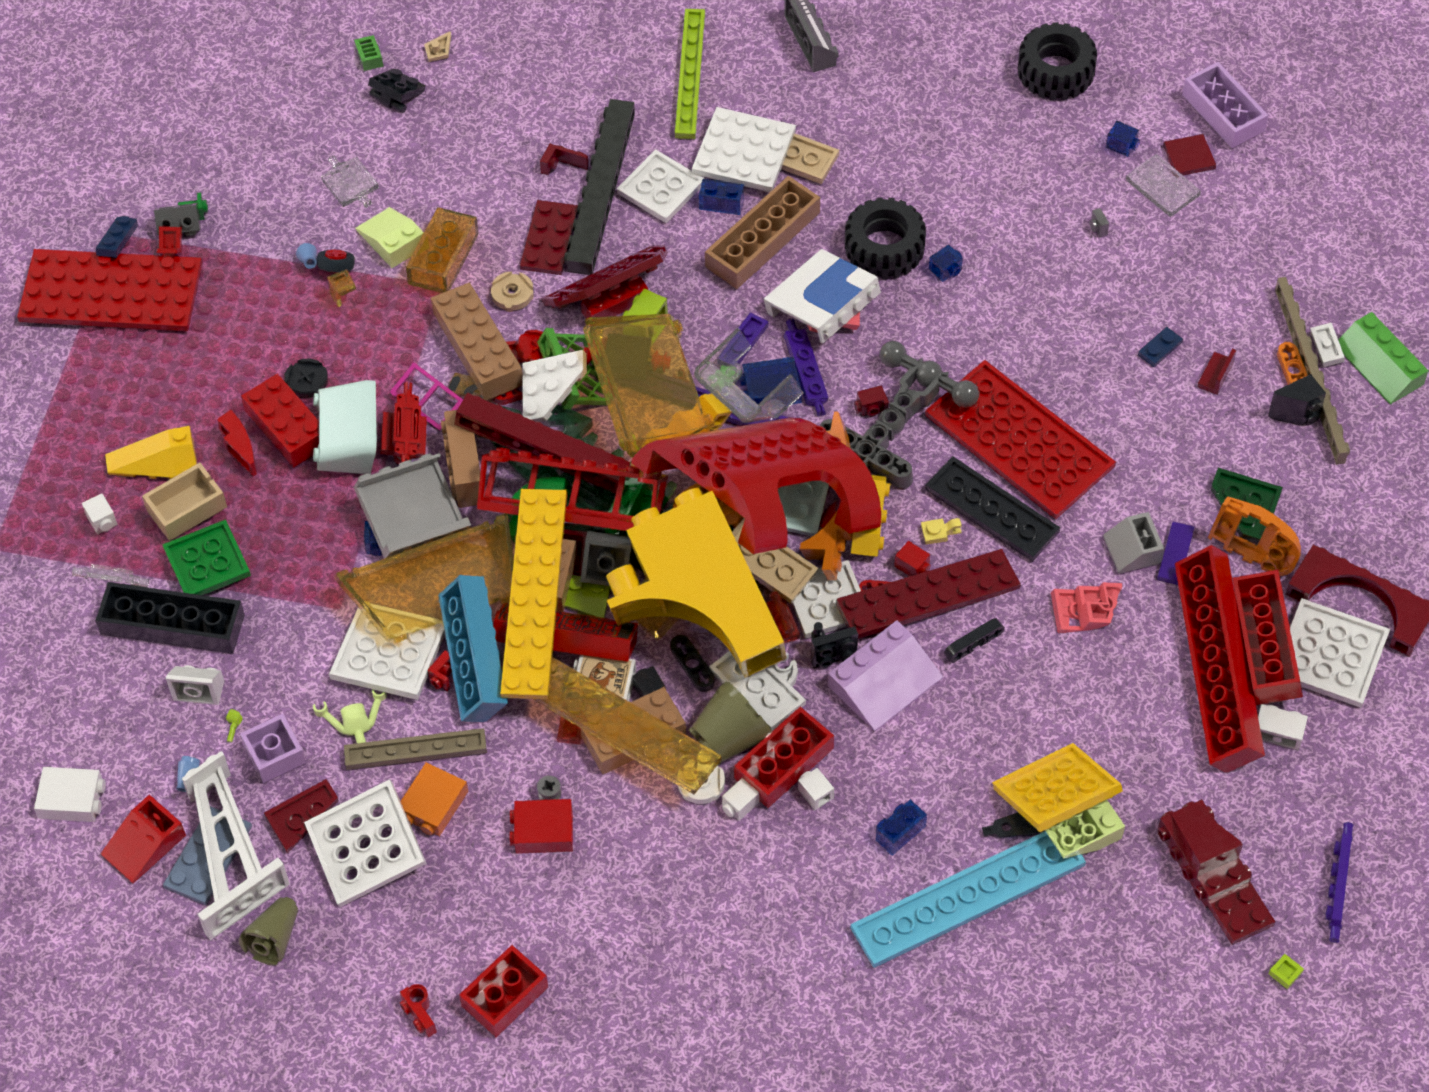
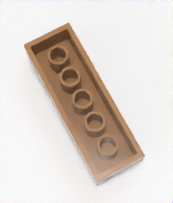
M787 176L705 251V267L738 289L820 214V197L790 176Z
M470 282L430 298L434 316L484 400H489L523 386V373L520 364Z

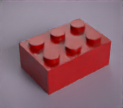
M511 945L459 994L461 1007L497 1038L548 988L547 975Z

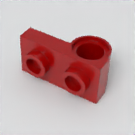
M414 984L400 991L402 1001L399 1004L406 1015L412 1014L415 1019L413 1024L420 1034L425 1032L428 1038L437 1033L435 1023L426 1012L430 1005L427 989L421 984ZM415 997H423L420 1002L412 1001Z

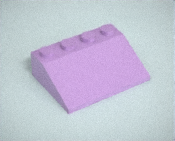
M895 621L829 672L828 687L875 732L942 680L943 676L914 636L898 621Z

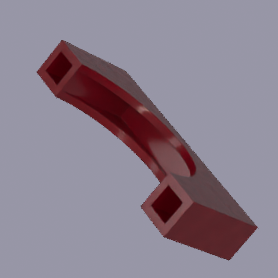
M1313 544L1290 580L1285 595L1300 602L1301 598L1309 601L1318 592L1334 586L1346 585L1367 590L1377 596L1387 606L1392 616L1394 634L1389 647L1411 657L1429 626V600L1411 593L1408 589L1400 588L1389 580L1380 578L1370 573L1369 570L1360 568L1350 563L1347 559L1338 557L1327 549Z

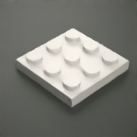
M655 149L617 188V194L667 223L705 184V179L699 175L692 174L691 170Z
M849 560L842 562V568L837 574V580H827L822 568H818L814 577L793 601L792 606L805 639L811 637V632L814 630L816 622L823 624V631L825 633L847 627L835 604L836 599L861 591Z

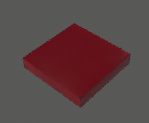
M1204 134L1164 141L1163 147L1176 177L1216 169L1215 160Z

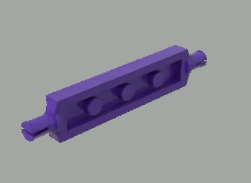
M788 319L786 321L788 331H785L783 337L806 405L814 406L818 417L820 415L823 416L826 414L823 404L828 401L829 397L806 329H797L795 320Z
M1351 822L1343 824L1340 841H1335L1333 855L1337 856V863L1333 862L1330 876L1335 877L1334 884L1330 883L1328 898H1332L1331 906L1327 905L1325 920H1329V929H1331L1329 941L1332 943H1339L1340 930L1342 929L1341 922L1351 842L1353 841L1352 832L1354 824Z

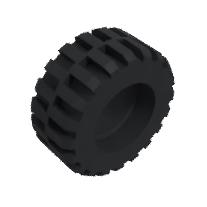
M1053 22L1052 25H1048V23L1043 24L1040 28L1036 27L1031 30V33L1026 34L1020 44L1017 67L1018 76L1025 87L1029 86L1030 92L1033 94L1038 93V96L1045 99V96L1050 97V100H1056V98L1067 100L1069 96L1074 98L1079 95V92H1085L1093 82L1097 62V49L1090 36L1085 31L1081 32V29L1077 26L1071 27L1068 23L1062 25L1059 22ZM1050 56H1060L1070 60L1072 63L1066 66H1053L1042 59Z
M883 197L876 198L875 201L870 199L864 202V205L860 204L857 206L855 211L851 212L848 216V221H846L845 250L851 264L875 276H882V279H888V276L897 278L900 277L901 273L906 275L911 272V267L916 268L919 265V260H922L924 256L926 241L925 222L921 214L916 212L912 205L907 206L905 201H895V198L890 197L888 199H883ZM879 231H890L898 234L903 239L894 244L883 245L873 242L868 236Z

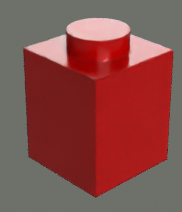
M908 540L895 555L894 567L908 576L929 571L931 567L930 554Z

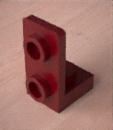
M549 143L540 160V170L545 175H549L552 169H556L558 161L586 170L589 167L588 155Z

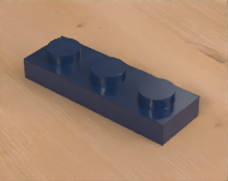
M117 216L97 245L96 255L117 258L138 226L137 219L129 218L128 216Z

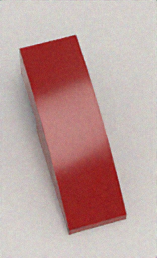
M230 409L217 419L220 432L225 436L223 439L226 450L254 477L257 475V469L249 436L240 419Z

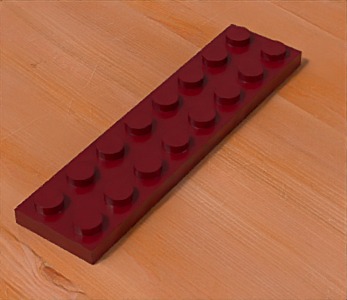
M999 549L837 598L835 604L847 628L855 626L858 632V639L884 631L895 621H898L901 625L912 623L1020 589L1021 583L1003 549Z

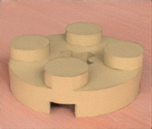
M512 272L502 273L492 283V300L499 308L507 312L522 309L534 297L533 283L527 275L520 272L519 275L512 274ZM509 289H512V290H516V289H517V291H516L515 293H509L508 290H509Z

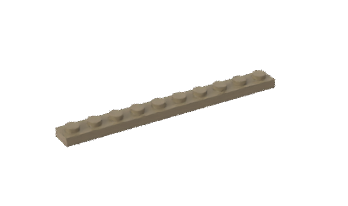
M1286 277L1278 278L1275 292L1293 343L1298 348L1307 375L1312 374L1326 392L1320 420L1336 465L1345 464L1347 455L1350 454L1349 444L1344 441L1343 427L1337 422V411L1335 406L1331 405L1330 391L1324 385V374L1322 371H1319L1318 358L1316 353L1312 351L1311 338L1305 332V321L1300 318L1299 304L1293 298V287L1288 284Z

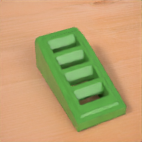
M374 35L354 40L364 71L384 67Z

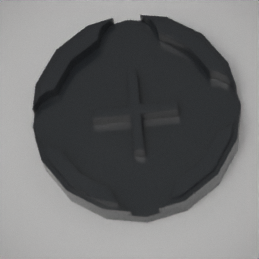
M311 358L300 359L297 363L291 364L287 368L284 381L298 397L311 398L314 396V393H318L319 389L326 388L328 372L318 360Z

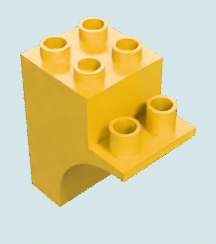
M693 488L678 495L674 499L677 507L665 513L659 514L658 509L653 507L632 517L631 520L634 527L626 531L648 582L640 584L631 564L619 567L606 575L615 596L608 599L607 603L618 626L636 619L654 616L674 617L690 621L711 632L728 648L744 678L787 659L782 636L713 491L702 495L700 488Z

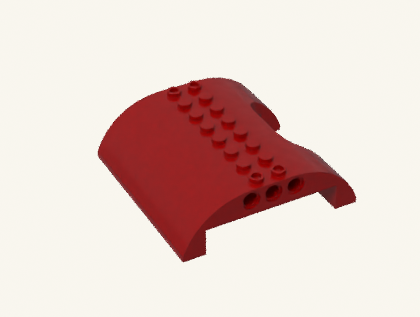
M790 417L656 440L642 447L631 461L634 466L645 474L678 468L709 492L713 491L718 499L745 518L738 543L752 554L786 548L787 546L786 517L778 494V488L809 481H823L829 484L841 499L834 523L849 534L879 528L882 523L879 494L873 477L865 463L853 450L843 444L838 437L830 435L822 426L802 418Z

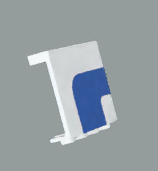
M821 249L764 298L767 313L772 317H775L782 311L815 328L818 331L820 342L824 343L876 298L881 291L877 276Z

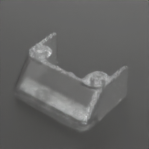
M737 328L696 367L694 371L695 378L740 421L750 423L776 419L803 394V391L793 376L789 374L759 404H756L734 383L742 375V368L736 361L751 348L740 329Z

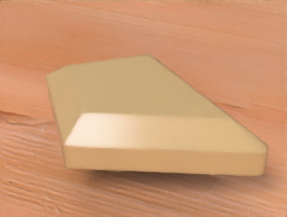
M447 32L424 44L429 62L449 58L451 32Z

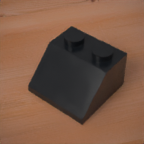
M1310 374L1274 391L1268 416L1270 419L1299 426L1306 423L1313 424L1320 418L1326 392Z

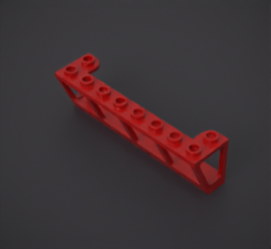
M496 448V450H490V453L482 455L477 509L514 515L519 514L520 499L492 495L499 462L517 461L533 464L528 489H535L539 465L576 470L569 506H566L565 522L626 531L634 527L631 520L634 516L619 513L626 477L637 478L638 482L653 484L651 508L656 507L659 514H661L668 475L662 474V471L645 474L636 466H626V469L618 468V464L605 463L602 466L596 465V461L583 460V463L574 462L575 458L561 457V460L553 459V455L539 454V457L531 456L529 451H518V454L510 453V449ZM487 461H492L485 490ZM583 471L620 476L612 512L576 507Z

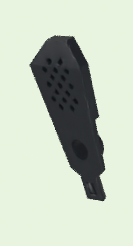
M1019 812L994 820L991 826L982 827L984 836L995 834L999 838L1033 836L1042 833ZM1008 825L1011 829L1005 831L1002 829V826Z

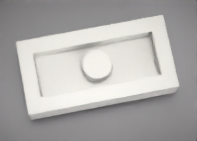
M1332 323L1310 328V334L1323 367L1345 361Z

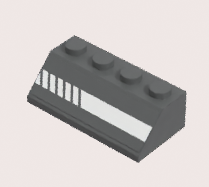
M784 0V16L812 71L817 72L836 66V58L839 57L836 46H832L830 35L828 32H825L822 19L817 17L814 4H810L809 0Z

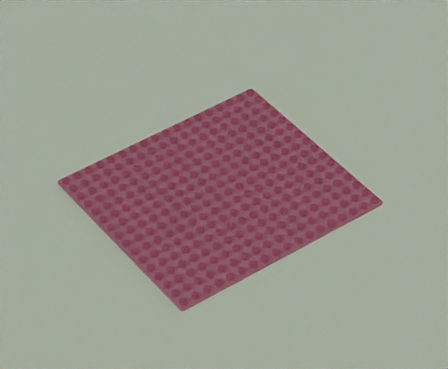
M134 236L130 237L120 252L124 254L162 255V253H156V249L159 248V240ZM182 244V252L175 254V256L200 257L203 262L189 331L80 325L1 527L0 551L178 582L162 544L170 541L147 512L142 495L169 481V477L157 476V479H153L146 475H136L135 477L108 475L105 454L168 429L190 426L194 439L197 464L201 463L211 476V480L213 479L222 490L227 508L172 540L226 519L251 576L219 589L338 609L342 605L368 523L353 488L358 478L363 474L317 470V462L313 461V456L293 468L244 411L241 395L277 373L284 380L285 372L291 364L294 365L298 360L308 358L318 360L328 372L326 388L364 380L375 381L377 444L371 475L379 473V470L385 468L389 456L380 454L383 412L393 413L396 397L390 394L391 389L413 362L418 365L433 317L430 298L439 295L441 287L435 284L354 271L334 273L324 271L317 266L308 269L303 263ZM416 369L412 372V374H411V375L408 377V379L405 381V382H408V385H409V382L412 383V380H413V377H414V374H415ZM403 385L397 391L398 394L403 393ZM299 397L319 420V411H317V407L313 406V397ZM230 409L240 419L249 436L257 469V475L254 477L226 450L223 439L225 436L220 432L217 419ZM99 494H103L114 512L118 525L108 531L97 534L85 514L82 503Z

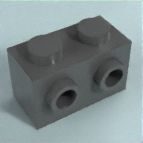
M197 203L154 209L157 235H159V226L182 227V232H184L185 236L195 235L201 229Z

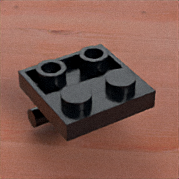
M394 68L369 78L368 86L372 87L369 93L370 96L379 100L384 106L390 109L393 107L402 113L406 111L407 106L401 102L422 94L426 86L420 83L418 79L403 74L401 70Z
M820 622L814 624V630L811 632V663L813 668H828L835 662L845 661L857 651L858 632L855 626L825 635L823 624Z

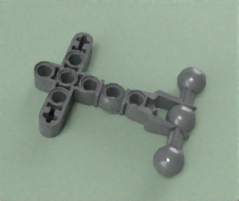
M893 340L882 345L879 357L886 367L896 368L902 366L908 370L900 379V390L895 395L894 402L889 404L890 408L880 413L878 420L875 421V424L863 436L846 426L845 428L849 442H851V450L860 457L870 472L877 476H885L886 481L898 488H908L913 483L912 466L908 461L887 450L889 441H893L894 435L903 431L905 423L921 407L925 408L931 404L940 391L939 387L951 393L954 403L962 408L972 407L977 403L979 389L971 381L956 382L949 378V372H943L941 366L935 361H923V358L918 360L907 355V351L902 343ZM916 379L921 386L926 387L923 392L909 389ZM832 419L824 420L820 426L825 428L826 431H830Z

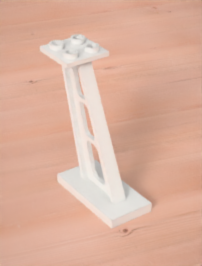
M222 751L208 757L202 765L189 770L182 778L189 800L191 802L196 800L215 900L214 903L198 913L204 933L209 940L218 936L290 885L284 864L279 858L261 868L226 781V778L231 776ZM216 786L223 810L213 817L207 791ZM223 818H226L234 838V844L224 852H220L215 825ZM237 852L242 860L247 880L229 891L223 863L228 856Z

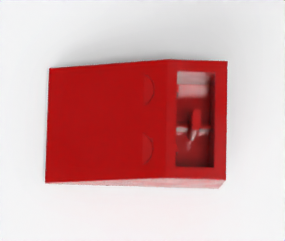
M149 794L131 810L100 854L134 884L186 836L182 823Z

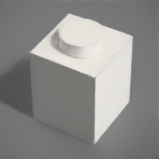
M99 494L82 503L85 514L97 534L108 531L118 525L114 512L103 494Z
M818 768L811 772H805L799 778L798 791L814 810L834 799V787Z
M743 778L722 796L723 811L732 818L734 816L739 821L759 804V792Z

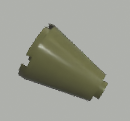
M280 897L241 933L239 945L245 953L249 950L254 954L252 959L267 965L274 966L279 961L281 962L285 956L297 917L298 907L296 902L289 897Z

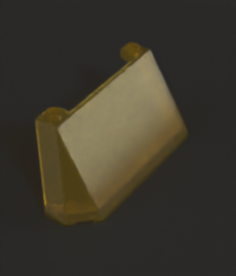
M671 314L589 317L585 319L586 326L583 328L619 444L623 451H627V454L633 458L642 447L653 441L714 431L712 427L715 425L714 419L710 413L707 414L702 408L679 340L682 337L681 332L684 331L679 319L675 320Z
M504 513L496 516L493 524L489 525V522L485 521L481 525L359 568L355 567L350 573L347 569L337 572L334 576L335 581L387 642L393 640L395 644L408 639L406 635L443 622L438 595L459 575L483 576L485 586L488 589L489 605L500 602L501 605L509 603L514 557L508 515Z

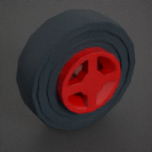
M337 249L321 251L317 254L316 258L318 268L334 273L350 271L354 268L355 264L353 254Z

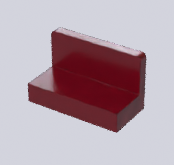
M1232 348L1229 356L1214 351L1197 387L1218 395L1234 364L1237 350Z

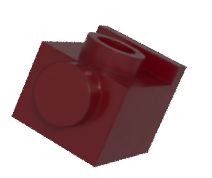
M882 385L857 391V398L854 401V408L857 414L861 413L862 417L867 415L875 416L889 408V401Z

